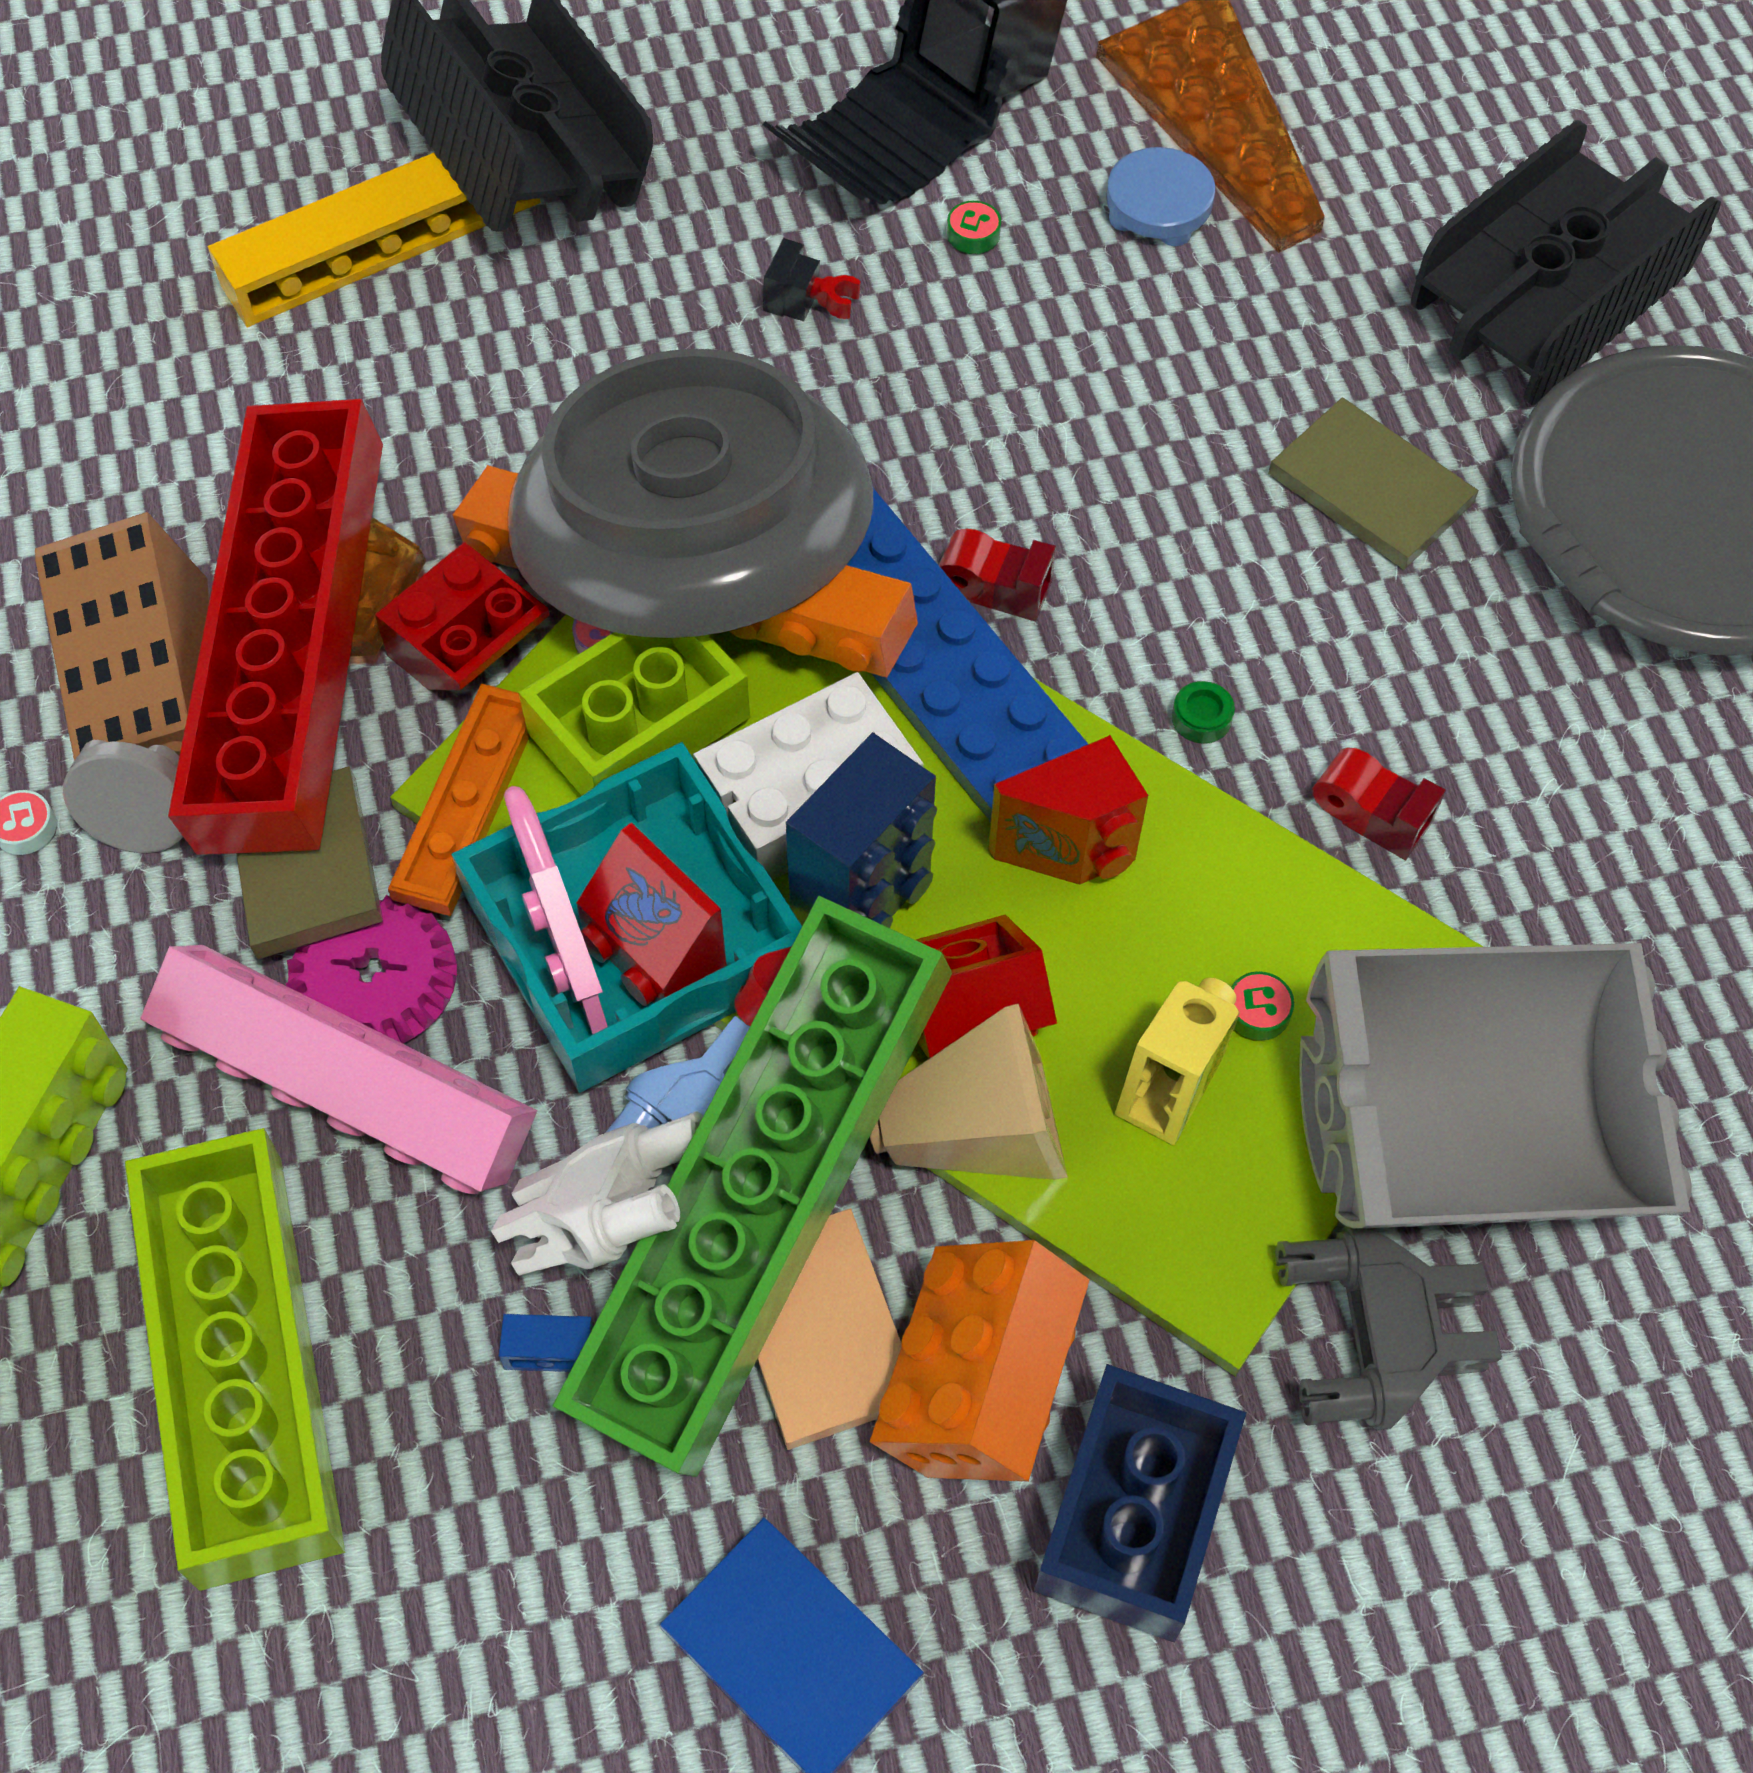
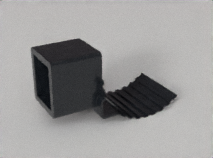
M905 0L898 13L900 17L895 27L898 34L893 58L889 62L871 69L855 89L851 88L846 93V98L841 102L837 101L832 105L830 111L820 113L813 121L810 119L803 121L801 126L791 124L787 129L782 125L773 126L767 121L761 125L858 199L865 200L869 204H874L876 201L880 205L887 204L888 200H891L893 203L900 201L902 196L906 195L909 197L915 194L918 188H924L929 185L932 178L935 176L939 177L945 171V167L950 162H954L964 149L992 135L996 128L1003 97L1048 76L1067 0ZM989 6L994 9L990 27L985 24Z

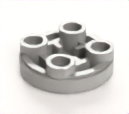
M91 740L85 744L64 779L63 797L66 807L80 827L106 845L134 853H154L168 849L178 843L183 837L168 817L179 755L174 750L163 745H153L145 748L126 742Z

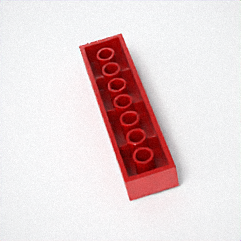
M362 399L253 405L246 408L168 813L170 820L197 855L320 850L383 449L381 438Z

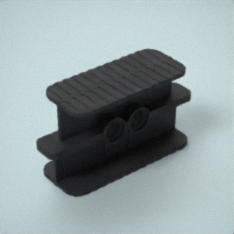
M418 0L391 1L381 52L383 79L386 81L387 88L394 94L397 102L402 105L403 110L409 115L412 123L417 126L418 131L424 136L427 144L432 147L437 158L442 161V165L449 171L452 179L457 182L460 190L464 192L467 200L474 206L477 214L482 217L483 222L491 231H504L510 226L516 202L520 200L558 196L578 222L589 221L595 218L603 189L619 207H630L636 202L653 148L651 119L646 114L642 105L636 101L635 96L629 92L628 87L619 79L617 73L612 70L610 64L605 61L600 51L594 47L593 42L587 38L586 33L577 25L575 19L570 16L568 10L563 7L560 0H532L526 22L490 25L486 23L470 0H443L440 18L435 20L430 17Z
M1574 120L1573 123L1564 127L1548 143H1544L1538 151L1529 155L1528 159L1519 163L1513 171L1510 170L1503 179L1495 182L1493 187L1485 190L1479 198H1475L1469 206L1464 207L1455 217L1450 218L1443 227L1437 230L1423 255L1411 297V305L1417 310L1426 308L1440 297L1464 314L1455 328L1449 353L1459 360H1464L1483 343L1487 344L1531 376L1524 394V400L1530 405H1536L1555 384L1570 373L1581 368L1583 363H1587L1596 352L1598 353L1603 349L1604 345L1609 344L1618 333H1622L1629 324L1631 325L1636 321L1639 315H1643L1650 306L1658 302L1659 298L1664 297L1672 287L1674 288L1683 277H1686L1693 268L1708 235L1712 231V225L1721 205V201L1712 196L1689 213L1660 194L1659 191L1669 165L1657 157L1652 159L1627 181L1623 182L1580 153L1587 132V125L1580 120Z

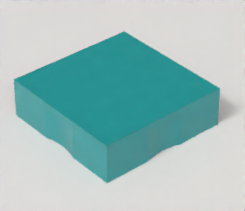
M683 742L602 780L597 786L572 802L537 813L580 930L582 927L576 902L620 831L631 822L721 908L727 966L655 1003L651 1002L647 1006L640 1004L629 993L621 980L623 973L609 959L601 963L589 953L603 991L598 994L608 1025L607 1028L593 1035L579 1002L573 1003L569 991L557 994L550 977L545 956L554 954L555 951L547 929L535 932L529 919L522 894L532 891L529 882L531 875L513 826H507L451 854L462 892L579 1093L735 1013V996L740 988L746 985L749 972L758 957L769 952L791 947L802 928L799 920L763 865L756 861L738 840L731 827L726 808Z

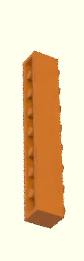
M487 465L452 516L463 542L465 541L491 563L495 562L519 569L511 551L508 529L510 495L518 473ZM846 565L827 585L796 606L769 619L730 630L729 632L742 639H757L784 647L796 655H811L835 662L854 672L865 671L887 678L916 628L918 621L911 583Z

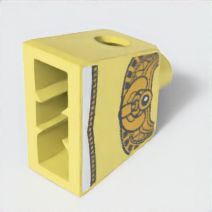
M1206 978L1201 981L1198 987L1188 981L1176 984L1137 1043L1114 1115L1173 1146L1176 1144L1224 1057L1240 1014L1234 1005L1236 994L1227 983L1216 978ZM1163 1065L1181 1074L1177 1081L1167 1076Z

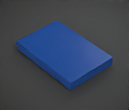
M765 1517L660 1623L661 1630L802 1773H836L924 1675V1672Z

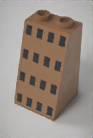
M148 512L35 548V561L74 761L81 753L85 744L91 740L126 742L145 748L153 745H163L174 750L180 756L209 605L208 578Z

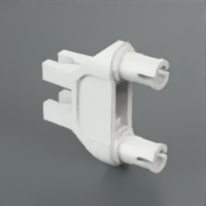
M696 1111L650 1129L638 1123L628 1124L597 1136L564 1160L519 1179L512 1192V1196L520 1207L499 1215L491 1230L498 1243L518 1235L527 1236L530 1239L541 1237L538 1243H532L518 1249L511 1262L516 1273L522 1275L565 1263H570L584 1269H592L618 1260L626 1250L627 1244L675 1229L677 1227L676 1222H679L680 1209L675 1195L665 1184L651 1190L649 1188L654 1187L662 1168L680 1162L703 1115Z

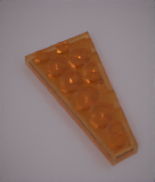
M1189 0L1098 41L1096 58L1184 152L1200 160L1209 169L1215 186L1278 253L1322 232L1325 215L1230 0Z

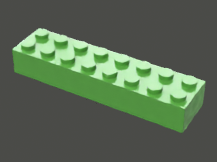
M821 896L817 897L667 1185L675 1195L680 1209L679 1222H676L677 1227L638 1241L562 1386L553 1407L677 1474L698 1477L952 975V971L942 952Z

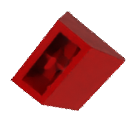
M464 541L378 611L375 617L386 654L390 659L428 690H462L550 614L548 607Z

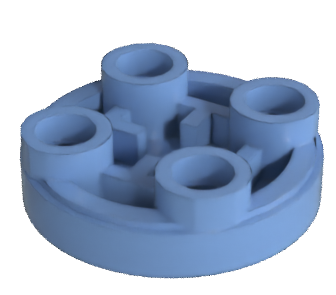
M1150 147L1134 151L1121 158L1109 175L1106 199L1110 210V224L1120 231H1132L1145 237L1161 239L1170 246L1184 245L1190 240L1191 233L1201 227L1211 214L1215 196V182L1209 169L1200 160L1186 152L1166 147Z

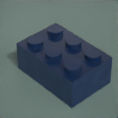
M874 732L857 747L786 821L790 908L802 926L817 897L821 896L890 928L893 922L892 916L906 901L909 904L917 902L932 882L931 857L935 847V840L932 839L933 820L937 813V807L934 805L936 775Z
M1106 1364L1044 1555L1034 1592L1175 1643L1186 1622L1247 1412Z

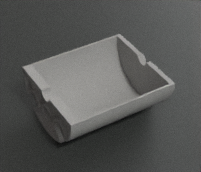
M1642 944L1327 951L1315 970L1306 999L1316 1015L1314 1036H1301L1300 1092L1304 1130L1312 1167L1321 1193H1335L1337 1196L1335 1217L1345 1226L1355 1229L1663 1216L1689 1213L1692 1184L1687 1168L1681 1163L1676 1135L1679 1127L1678 1108L1675 1101L1669 1095H1663L1660 1092L1656 1082V1071L1662 1070L1666 1063L1667 1047L1662 1033L1657 1030L1652 1004L1655 982L1652 971L1645 965Z

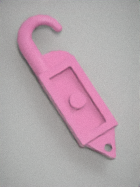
M511 786L506 789L504 799L512 826L531 875L529 882L532 891L522 894V898L534 931L546 928L555 953L545 956V962L557 994L569 991L573 1003L579 1002L593 1035L608 1027L598 994L603 991L537 813L525 791L520 787Z

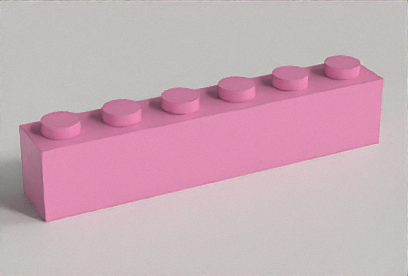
M204 945L169 946L140 1018L144 1022L162 1030L161 1039L166 1043L186 1051L195 1052L200 1049L218 1058L215 1065L221 1071L242 1079H253L255 1077L273 1086L271 1094L276 1099L296 1107L306 1108L310 1105L328 1114L327 1123L335 1129L354 1136H364L366 1133L385 1143L383 1150L392 1158L412 1165H420L423 1162L443 1172L441 1180L446 1185L468 1194H478L479 1191H485L508 1183L538 1111Z

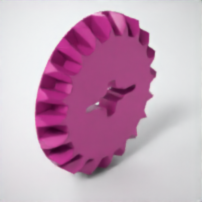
M386 894L383 900H379L383 922L297 947L293 958L287 960L288 982L285 984L287 987L403 1044L424 1032L446 1008L455 988L457 961L447 931L440 926L432 912L426 914L418 907L411 906L408 903L395 902ZM370 958H378L382 969L386 970V972H376L372 977V982H363L360 972L355 969L367 967Z

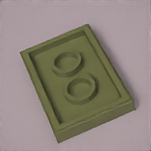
M1343 397L1271 461L1268 473L1403 570L1475 503L1479 491Z
M350 766L332 771L320 850L236 853L249 942L257 959L383 922L357 781Z

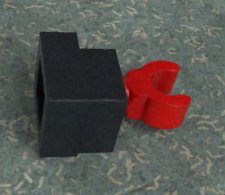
M783 238L764 275L763 311L781 317L785 315L804 322L814 300H817L819 305L827 308V311L832 316L839 319H849L852 302L841 296L859 299L861 281L850 275L820 278V260L804 256V244Z

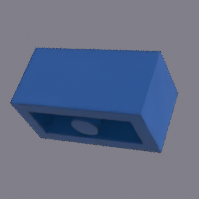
M503 1314L499 1358L504 1370L570 1372L594 1327L592 1318L588 1316Z

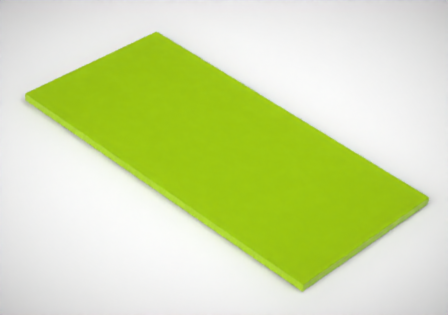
M566 614L496 687L519 693L577 656L579 653L575 647L572 631L575 618ZM729 631L709 634L747 675L750 718L708 746L856 672L848 670L838 663L811 655H796L784 647L757 639H742ZM858 672L924 763L923 767L936 775L934 805L937 807V813L933 820L932 838L935 840V847L931 857L933 879L926 892L917 902L909 904L906 901L892 916L893 922L890 929L916 940L1006 914L1042 949L1057 1024L1038 1029L1039 1032L1033 1039L1041 1055L1068 1177L1053 1180L933 1168L927 1169L1032 1240L1037 1241L1070 1266L1236 1377L1298 1285H1281L1278 1272L1286 1268L1285 1265L1276 1266L1275 1252L1277 1243L1279 1241L1327 1240L1340 1223L1335 1217L1336 1194L1321 1193L1308 1151L1301 1106L1300 1043L1301 1036H1314L1316 1015L1306 999L1312 977L1320 960L1327 951L1483 946L1035 678L1034 680L1088 744L1111 735L1149 795L1136 860L1124 872L1115 877L1102 879L1099 876L1080 885L995 860L988 850L991 822L874 676L869 672ZM464 721L390 796L394 809L417 824ZM529 737L508 788L511 786L522 788L530 799L536 813L560 807L581 797V794L536 742ZM504 797L487 836L512 825ZM787 872L774 879L773 882L790 907ZM1256 971L1274 974L1286 982L1294 996V1010L1287 1028L1277 1037L1262 1041L1246 1038L1233 1030L1217 1071L1174 1146L1114 1115L1137 1043L1178 982L1188 981L1198 987L1203 979L1216 978L1231 987L1242 975ZM736 1011L713 1024L724 1030L734 1016L740 1020L742 1019ZM916 1044L899 1079L929 1060L918 1044ZM1163 1065L1167 1076L1177 1081L1181 1074Z

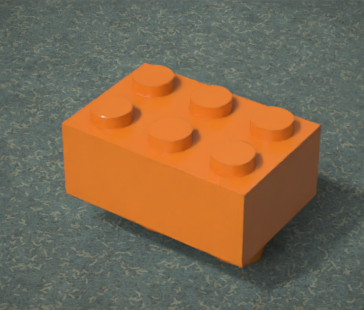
M1035 1240L935 1246L931 1261L924 1272V1281L910 1323L902 1337V1347L887 1391L880 1402L879 1415L869 1442L927 1478L1029 1482L1043 1433L1050 1422V1409L1069 1347L1075 1339V1327L1090 1279Z

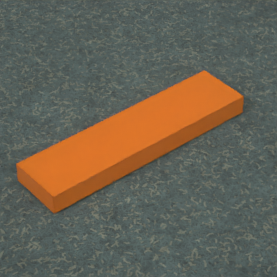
M481 683L388 887L391 900L404 904L408 903L411 906L448 916L452 915L462 893V888L451 854L487 836L504 793L508 788L530 737L527 733L519 693Z

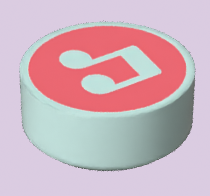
M17 790L0 797V848L14 855H25L36 852L49 843L56 831L57 821L54 812L42 795L30 790Z

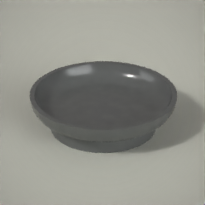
M680 349L657 352L622 362L604 370L581 384L559 405L552 415L545 433L529 452L515 479L508 509L509 542L514 561L531 588L559 611L583 623L608 631L642 637L678 638L722 633L769 619L796 606L827 585L843 570L857 552L868 530L874 504L873 485L865 457L850 430L826 406L805 393L792 378L781 370L757 358L724 350Z

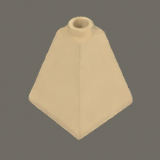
M1019 1004L1004 1007L899 1079L870 1135L876 1154L888 1152L896 1165L1053 1180L1068 1177L1041 1055Z

